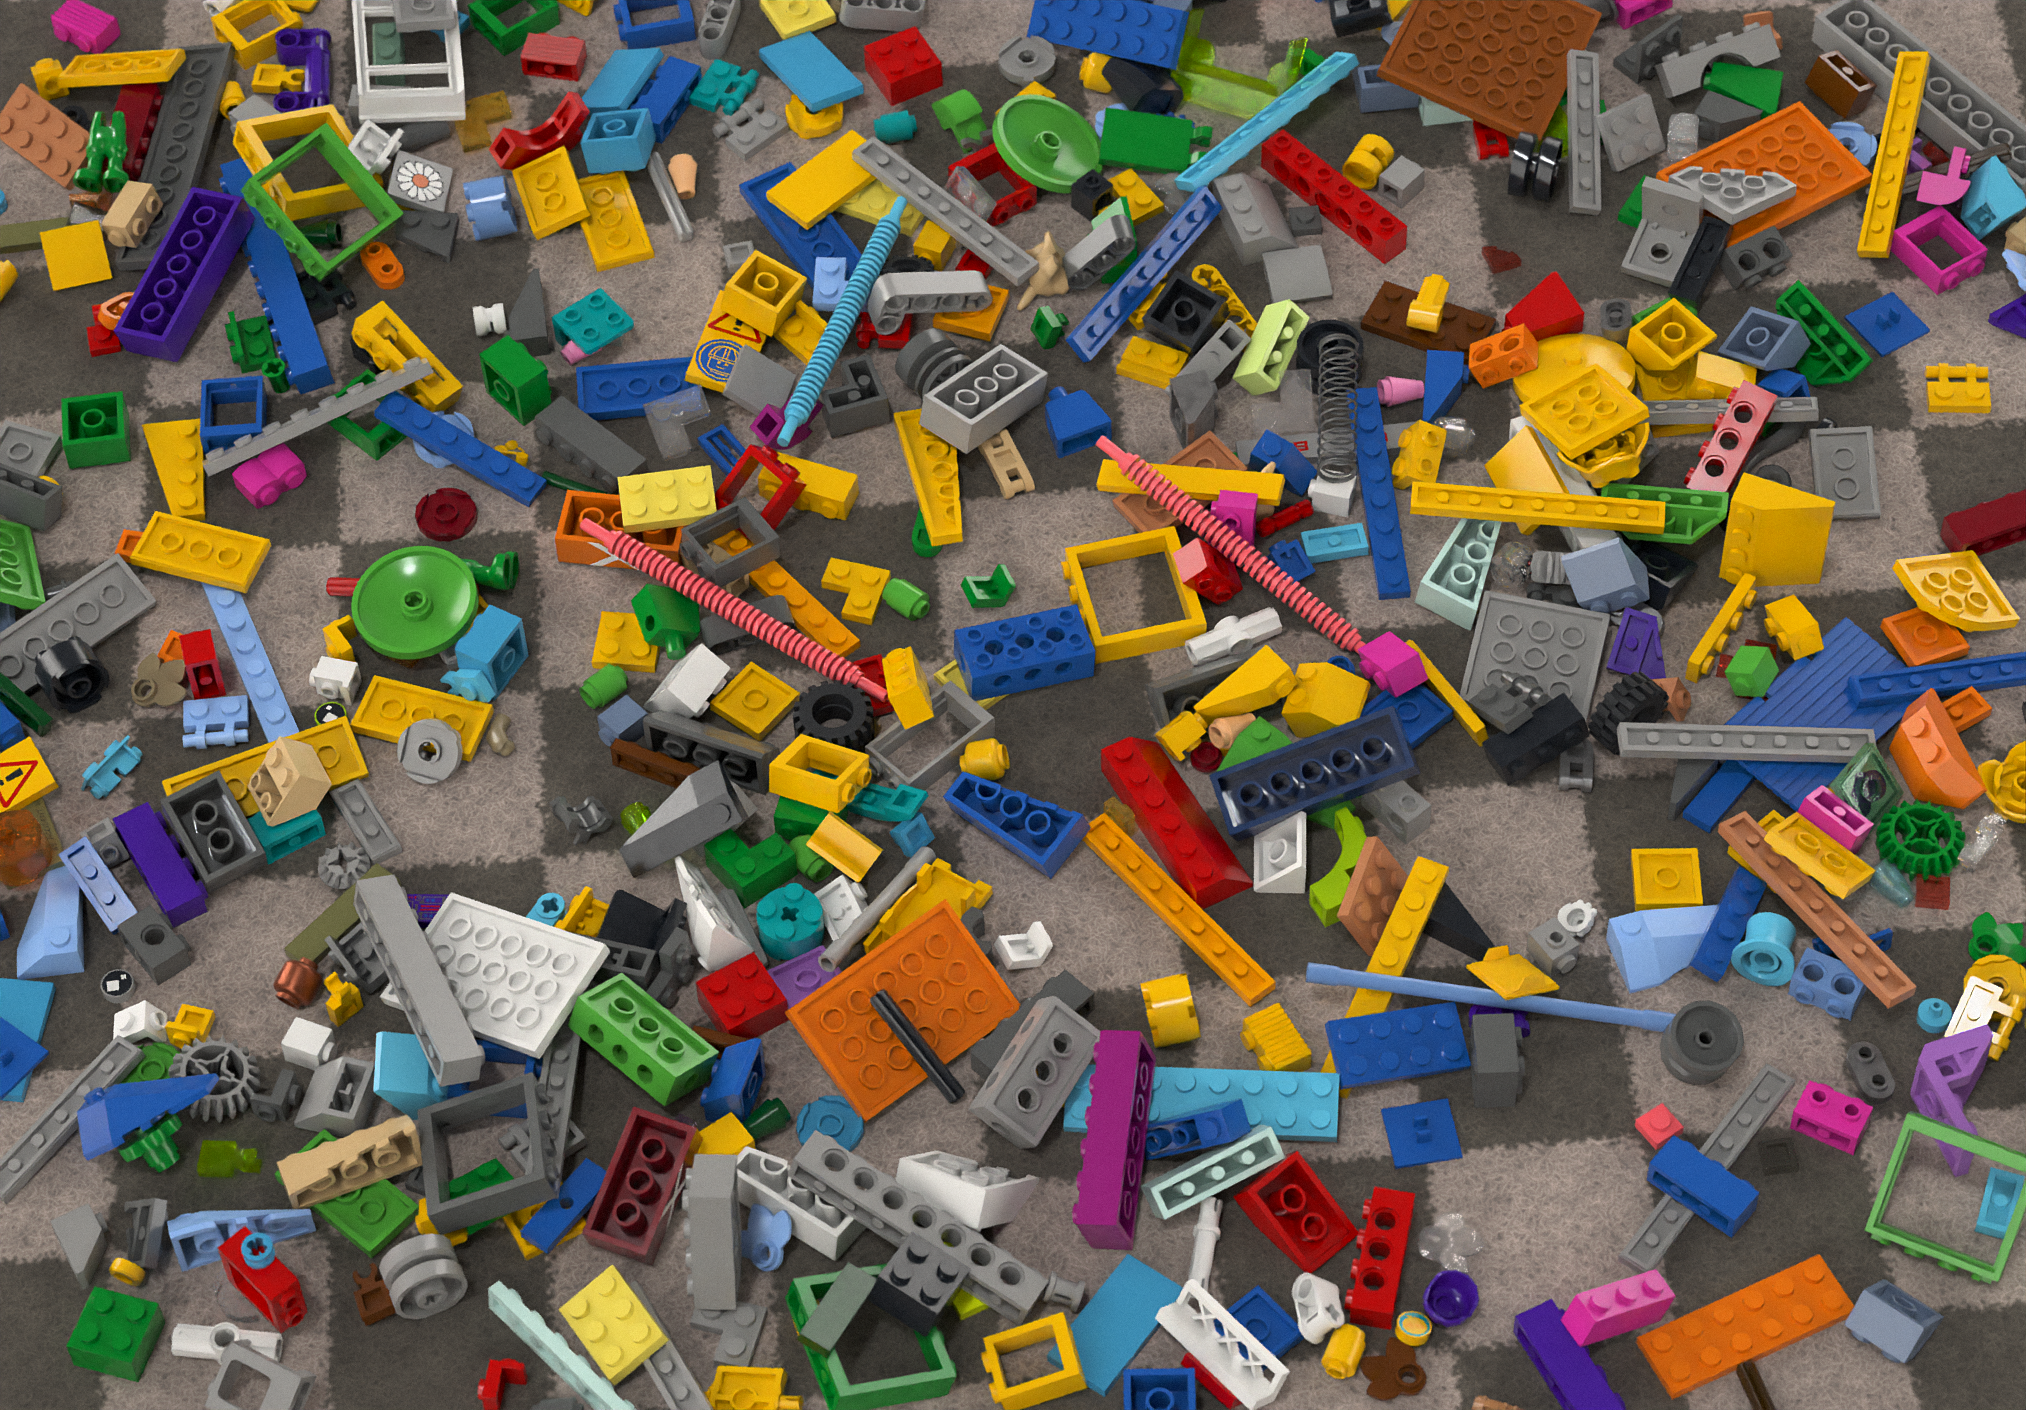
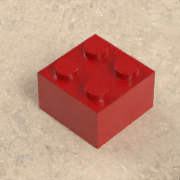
M916 26L864 46L865 70L891 107L943 86L942 62Z
M754 952L696 981L698 1003L719 1032L753 1039L789 1021L785 1014L788 1010L786 997Z

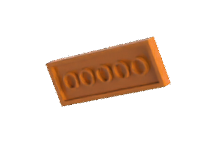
M1820 1254L1643 1334L1637 1337L1636 1344L1673 1400L1736 1371L1740 1363L1746 1361L1755 1362L1846 1320L1854 1305Z

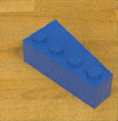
M964 771L943 796L953 812L1050 879H1052L1091 829L1081 813L1067 811L1047 801H1039L1029 797L1028 794L1003 788L1000 784Z

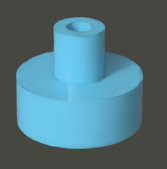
M1926 999L1919 1005L1916 1016L1917 1023L1927 1032H1943L1950 1024L1952 1010L1941 999Z

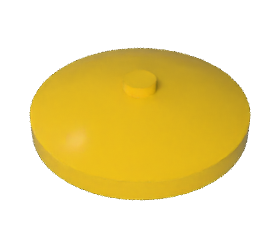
M1590 334L1552 336L1538 341V368L1513 377V388L1518 398L1524 403L1598 363L1626 389L1632 392L1636 380L1635 363L1631 354L1623 346L1600 336Z

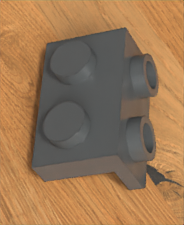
M362 922L339 942L330 935L325 939L331 948L328 955L339 967L346 969L343 976L355 987L361 986L372 994L388 979Z

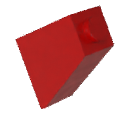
M1555 271L1550 273L1505 315L1502 332L1524 323L1537 342L1552 336L1577 334L1583 330L1584 311L1558 272Z

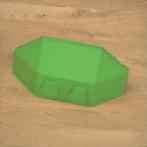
M1608 483L1602 487L1601 497L1665 502L1663 535L1622 531L1628 539L1693 544L1727 517L1729 493Z

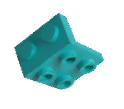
M598 288L552 317L555 340L562 347L572 340L585 354L596 352L634 328V320L601 288Z

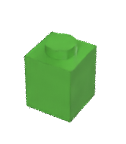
M1741 645L1725 670V675L1735 695L1764 697L1779 669L1769 647Z

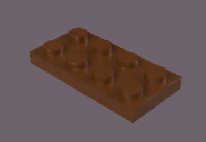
M1384 281L1361 321L1360 329L1425 352L1427 350L1464 352L1463 365H1469L1470 344L1490 337L1496 326L1495 318L1445 301L1442 320L1437 333L1407 326L1409 308L1412 300H1417L1419 292Z

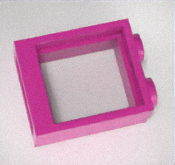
M1941 205L1894 230L1891 251L1937 295L1947 289H1954L1961 281L1970 276L1974 277L1980 274L1985 267L1988 251L1979 240ZM1938 235L1963 258L1944 270L1937 267L1917 248Z

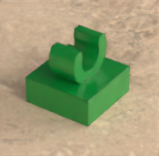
M1050 306L1038 307L1030 330L1043 349H1051L1055 346L1057 339L1065 335L1062 326L1069 325L1070 322L1063 313L1055 315Z

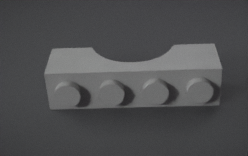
M1758 21L1742 27L1744 33L1733 36L1731 31L1715 37L1717 43L1707 46L1704 41L1688 47L1690 51L1688 54L1680 56L1677 51L1661 57L1663 63L1655 65L1665 97H1674L1700 87L1703 69L1715 56H1730L1738 60L1743 66L1755 67L1781 57L1770 24L1760 27Z

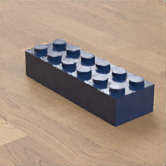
M1390 706L1210 774L1209 777L1229 835L1238 842L1255 836L1300 811H1303L1308 816L1418 775L1421 772L1401 716L1394 706Z

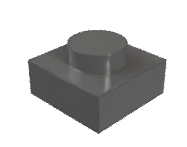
M1318 205L1289 208V221L1294 237L1322 234Z

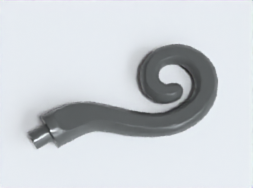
M1807 421L1781 422L1776 431L1758 441L1734 483L1735 489L1744 472L1750 474L1753 467L1759 461L1793 444L1803 433ZM1778 465L1761 466L1755 473L1757 477L1774 479L1779 484L1792 487L1790 474Z

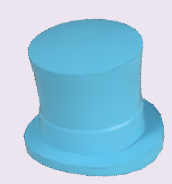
M1763 912L1753 915L1747 921L1745 941L1738 944L1732 952L1731 962L1735 970L1745 978L1766 986H1780L1789 982L1795 968V960L1790 951L1796 937L1794 925L1790 920L1776 913Z

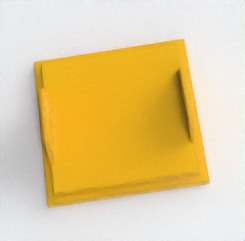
M1508 945L1489 948L1482 961L1466 965L1470 972L1505 1000L1558 990L1560 987L1520 954L1509 955Z

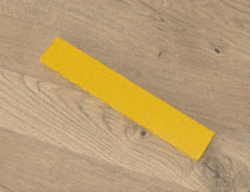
M1103 459L1096 484L1098 491L1148 495L1147 490L1142 491L1140 489L1141 485L1136 486L1134 484L1135 479L1130 481L1127 478L1128 475L1124 476L1121 474L1122 470L1118 467L1119 463L1115 460ZM1146 463V465L1150 464L1153 466L1152 471L1157 469L1159 475L1163 474L1166 477L1165 481L1167 479L1172 481V485L1176 484L1179 487L1178 491L1182 489L1185 492L1184 496L1188 494L1191 496V499L1218 501L1220 490L1256 493L1258 494L1257 504L1279 506L1285 484L1284 474Z

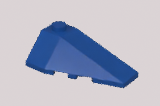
M213 1073L115 1084L105 1090L102 1087L93 1089L84 1096L85 1102L77 1111L84 1157L88 1161L124 1143V1137L132 1133L137 1127L140 1126L142 1131L152 1127L153 1123L165 1115L166 1110L170 1115L175 1114L208 1095L218 1082V1075Z

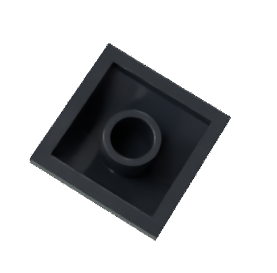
M1329 0L1331 23L1337 38L1380 28L1387 23L1393 22L1388 0Z

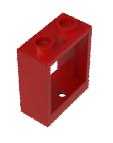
M995 143L948 166L949 187L972 212L992 227L1002 224L1009 218L1028 211L1037 205L1036 185L1019 176L1004 161ZM999 171L1016 191L987 205L971 185Z
M750 444L714 494L716 509L718 511L734 503L733 499L758 464L761 463L783 482L760 513L770 527L775 530L807 484L799 478L801 473L795 467L788 463L783 464L777 459L779 454L768 445L759 447ZM740 527L737 528L740 533L750 540Z
M244 1226L218 1247L228 1281L282 1334L289 1327L297 1326L303 1320L305 1314L308 1313L299 1280L276 1256L273 1262L266 1268L253 1269L249 1267L244 1260L241 1246L244 1239L253 1233ZM257 1246L258 1250L253 1248V1256H259V1251L263 1254L265 1252L264 1246Z

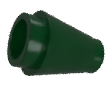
M327 219L298 227L299 231L312 246L334 248L335 245H340L343 240L342 227L339 221Z
M776 1097L773 1100L767 1099L744 1120L742 1125L753 1139L756 1140L786 1128V1123L791 1120V1116L784 1103Z

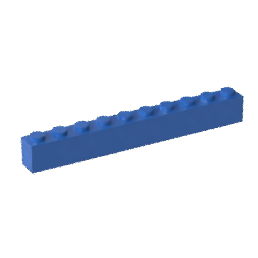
M239 158L220 165L224 177L219 178V182L223 192L243 197L245 200L241 189L253 175L244 160ZM246 202L255 220L241 246L245 256L252 257V260L247 261L252 277L259 278V281L254 284L260 299L266 298L267 302L262 304L268 321L272 319L274 321V324L269 325L274 341H281L282 345L276 348L280 359L284 363L288 362L289 367L284 369L290 386L296 384L300 395L334 384L332 373L315 325L311 319L289 251L277 232L271 230L265 224L263 216L258 210Z

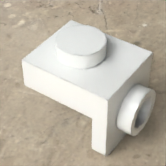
M1038 921L1032 923L1026 934L999 936L994 946L1007 970L1041 966L1052 949L1053 944L1042 923Z
M146 1000L115 1013L113 1039L119 1034L130 1043L146 1037L163 1043L167 1039L165 1029L168 1022L167 1014Z

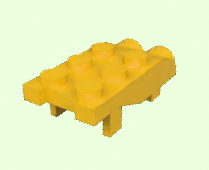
M938 857L932 865L925 862L916 874L917 883L901 895L890 910H887L879 920V924L864 941L863 945L866 954L944 899L947 900L960 920L962 915L972 906L981 910L993 894L992 886L981 880H978L975 884L953 873L951 864Z

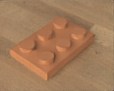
M1378 836L1366 837L1337 917L1368 956H1373L1408 878V875Z

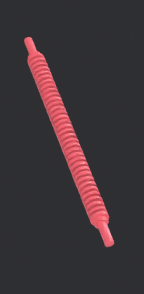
M1104 435L1098 439L1095 445L1119 463L1118 467L1122 470V475H1128L1127 478L1130 481L1135 479L1134 484L1136 486L1141 485L1140 489L1142 491L1147 490V494L1150 497L1154 495L1153 499L1156 502L1160 500L1159 504L1161 506L1167 505L1166 510L1169 512L1173 510L1172 514L1175 517L1180 514L1178 519L1181 522L1186 520V526L1190 527L1193 524L1191 530L1194 532L1199 530L1198 535L1200 537L1206 534L1204 540L1207 542L1211 541L1213 547L1219 544L1217 550L1220 553L1224 551L1223 555L1228 558L1232 554L1230 561L1233 563L1237 561L1236 565L1239 568L1245 564L1243 571L1248 573L1251 570L1249 573L1250 577L1254 578L1258 574L1256 581L1261 583L1264 580L1262 586L1264 588L1270 586L1268 591L1271 593L1277 590L1275 596L1278 599L1283 596L1281 601L1284 604L1290 600L1288 607L1293 609L1296 606L1294 612L1297 614L1303 610L1301 614L1303 619L1310 615L1307 622L1309 624L1315 622L1314 628L1317 630L1323 626L1320 632L1324 635L1329 631L1327 638L1330 640L1336 636L1333 643L1338 645L1342 641L1340 645L1342 650L1347 649L1350 652L1354 650L1359 654L1357 649L1366 644L1361 641L1362 636L1358 634L1359 630L1357 628L1350 632L1352 624L1347 623L1343 626L1346 620L1342 617L1337 621L1339 614L1336 612L1330 616L1333 609L1328 607L1324 611L1326 604L1321 602L1318 605L1320 601L1318 597L1311 601L1313 593L1308 592L1305 595L1307 589L1304 586L1299 589L1301 584L1298 581L1292 585L1294 578L1289 576L1286 579L1288 574L1285 571L1279 575L1281 571L1279 566L1273 569L1274 562L1270 561L1267 563L1268 558L1266 556L1260 559L1262 553L1259 550L1254 553L1256 548L1252 545L1247 549L1249 543L1246 540L1241 543L1243 538L1240 535L1235 537L1236 532L1233 530L1229 532L1230 527L1227 525L1222 527L1223 522L1221 520L1216 522L1217 517L1214 515L1210 516L1211 512L1208 510L1203 512L1204 507L1201 504L1197 506L1198 502L1196 500L1190 502L1191 496L1188 494L1184 496L1185 492L1182 489L1178 491L1179 487L1176 484L1172 485V481L1169 479L1165 481L1166 477L1163 474L1159 475L1157 469L1152 471L1153 466L1150 464L1146 465L1147 461L1144 459L1140 460L1138 454L1133 455L1130 452L1126 454Z
M587 518L581 522L580 529L604 542V546L608 548L609 553L615 554L620 559L622 558L623 561L635 566V568L642 570V572L649 574V576L656 578V580L663 582V584L670 586V588L691 600L697 601L698 604L704 605L705 608L711 609L712 612L718 613L719 616L725 617L726 620L766 641V643L773 645V647L780 649V651L787 653V655L794 657V659L801 661V663L808 665V667L815 669V671L822 673L825 677H829L832 681L841 680V683L844 685L850 682L854 684L855 689L861 688L882 702L888 699L887 690L865 678V673L861 672L859 666L854 665L852 662L847 661L845 658L840 657L838 654L833 653L831 650L826 649L824 646L819 645L817 642L812 641L810 638L805 637L803 634L798 633L761 610H756L754 606H749L747 602H742L740 598L735 597L724 589L722 590L719 586H715L712 582H708L705 578H701L698 574H694L691 570H687L684 566H680L677 562L642 542L639 543L638 540L628 534L626 535L621 530L618 532L612 530L610 532Z

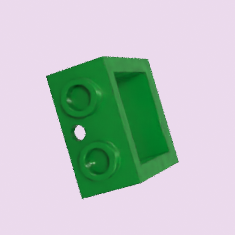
M475 0L468 5L471 25L503 56H506L525 45L528 33H546L560 24L558 14L560 7L556 0H526L537 12L510 28H506L496 17L524 0Z
M367 369L358 377L353 378L347 386L334 395L336 398H340L348 394L346 390L349 387L361 382L366 386L376 381L374 378L376 375ZM388 394L376 400L381 403ZM352 411L327 422V424L376 461L408 437L384 422H381L367 433L346 417Z

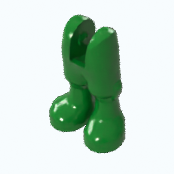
M104 111L95 112L86 147L88 165L87 168L76 170L73 176V184L76 187L88 192L100 193L104 186L105 190L110 193H119L126 182L129 181V175L123 171V161L126 158L128 148L126 145L125 114L122 111H115L113 113L111 126H106ZM108 157L107 171L102 176L103 161Z
M508 551L496 554L491 566H484L472 559L460 558L470 569L476 584L502 590L514 589L519 574V556L517 552Z

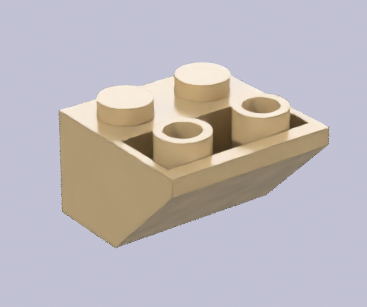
M279 736L273 747L268 750L266 758L258 770L251 776L247 786L267 825L273 827L315 810L332 783L312 745Z

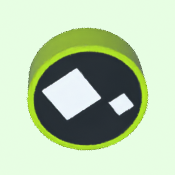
M324 703L315 712L316 725L318 726L343 716L347 717V712L340 703Z

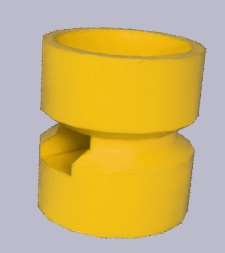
M1375 134L1364 135L1342 166L1343 176L1358 188L1363 190L1373 189L1379 181V175L1387 169L1393 160L1394 150L1384 138Z

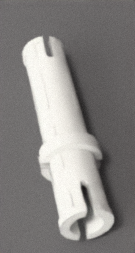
M1208 1197L1200 1202L1198 1223L1193 1228L1195 1241L1188 1281L1194 1279L1205 1291H1208L1216 1240L1220 1239L1221 1233L1218 1226L1223 1202L1219 1199L1215 1205V1197Z

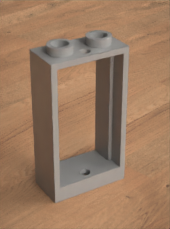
M950 680L931 695L934 717L906 730L901 721L898 720L865 746L866 754L870 755L869 769H871L874 776L878 777L880 775L886 780L891 789L896 790L899 784L925 791L960 763V755H964L965 747L968 743L995 736L994 717ZM947 710L971 730L911 778L904 775L886 759Z

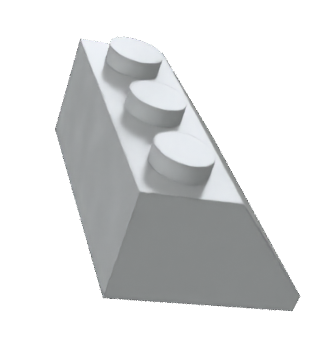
M1243 173L1213 180V196L1223 207L1218 215L1243 266L1262 261L1261 253L1299 248L1269 185Z

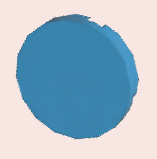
M825 1095L818 1097V1100L813 1103H807L797 1116L796 1132L802 1146H804L813 1132L817 1130L823 1135L834 1138L841 1147L851 1152L863 1138L864 1120L861 1116L858 1117L844 1097Z

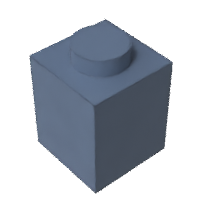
M626 694L597 716L600 730L598 731L599 737L609 747L616 738L626 742H636L645 735L643 719L648 713Z

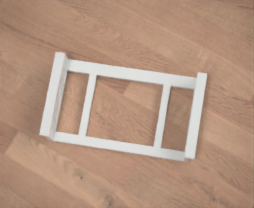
M352 0L360 124H363L367 119L373 123L465 120V88L456 0H451L455 17V28L444 29L447 63L368 66L365 17L394 16L392 0ZM448 73L449 87L370 90L369 76Z

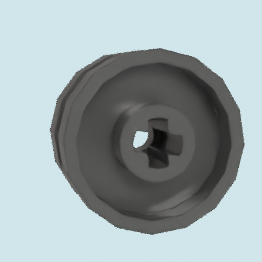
M1710 1000L1694 1001L1683 1006L1663 1031L1660 1041L1661 1059L1667 1070L1678 1080L1691 1085L1710 1084L1720 1079L1740 1056L1744 1043L1742 1026L1736 1015L1724 1005Z

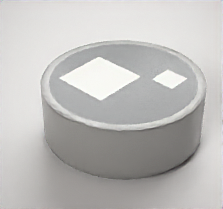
M115 969L108 972L100 983L103 996L111 1003L128 1001L136 990L133 976L123 969Z

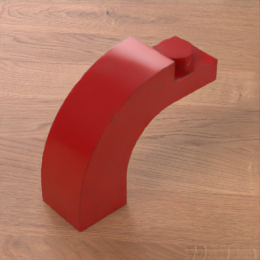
M568 91L553 115L545 123L527 131H517L503 127L489 148V151L501 169L510 171L563 146L569 152L582 139L583 134L579 127L590 113V110L578 93Z

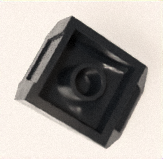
M1110 58L1102 69V75L1129 111L1167 115L1170 111L1174 113L1184 98L1182 88L1178 83L1155 65L1128 59Z
M1639 540L1630 547V550L1647 567L1650 599L1642 602L1656 611L1666 607L1676 597L1699 567V564L1655 541Z

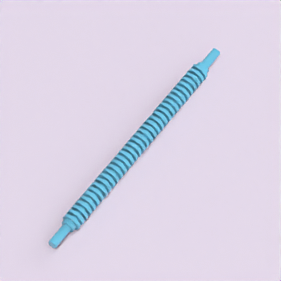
M902 196L896 198L890 213L878 221L832 317L784 411L786 422L777 439V443L782 447L788 446L796 428L808 420L901 231L899 219L908 203L907 199Z

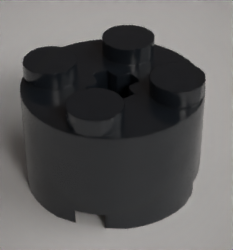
M72 636L48 650H43L35 657V679L50 703L59 711H61L60 709H67L69 713L80 712L96 704L102 698L100 693L104 686L108 688L110 681L108 671L91 646L82 641L78 636Z

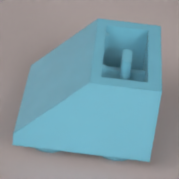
M1996 155L1991 157L1966 179L1972 183L1963 198L1961 218L1973 236L1979 241L2007 224L2026 208L2024 192L2021 188L2017 187L2009 175L2007 167L2000 162Z

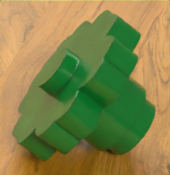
M166 1113L161 1119L153 1123L152 1127L145 1131H142L140 1126L137 1127L132 1137L122 1143L117 1151L126 1163L142 1155L150 1168L154 1167L157 1172H161L180 1159V1155L177 1152L179 1148L170 1135L175 1133L183 1123L176 1113L172 1115Z

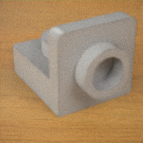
M109 817L80 832L82 838L86 836L109 869L129 858V854Z

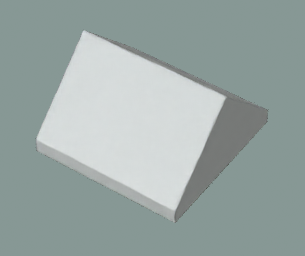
M1303 811L1254 836L1255 892L1305 893L1306 813Z

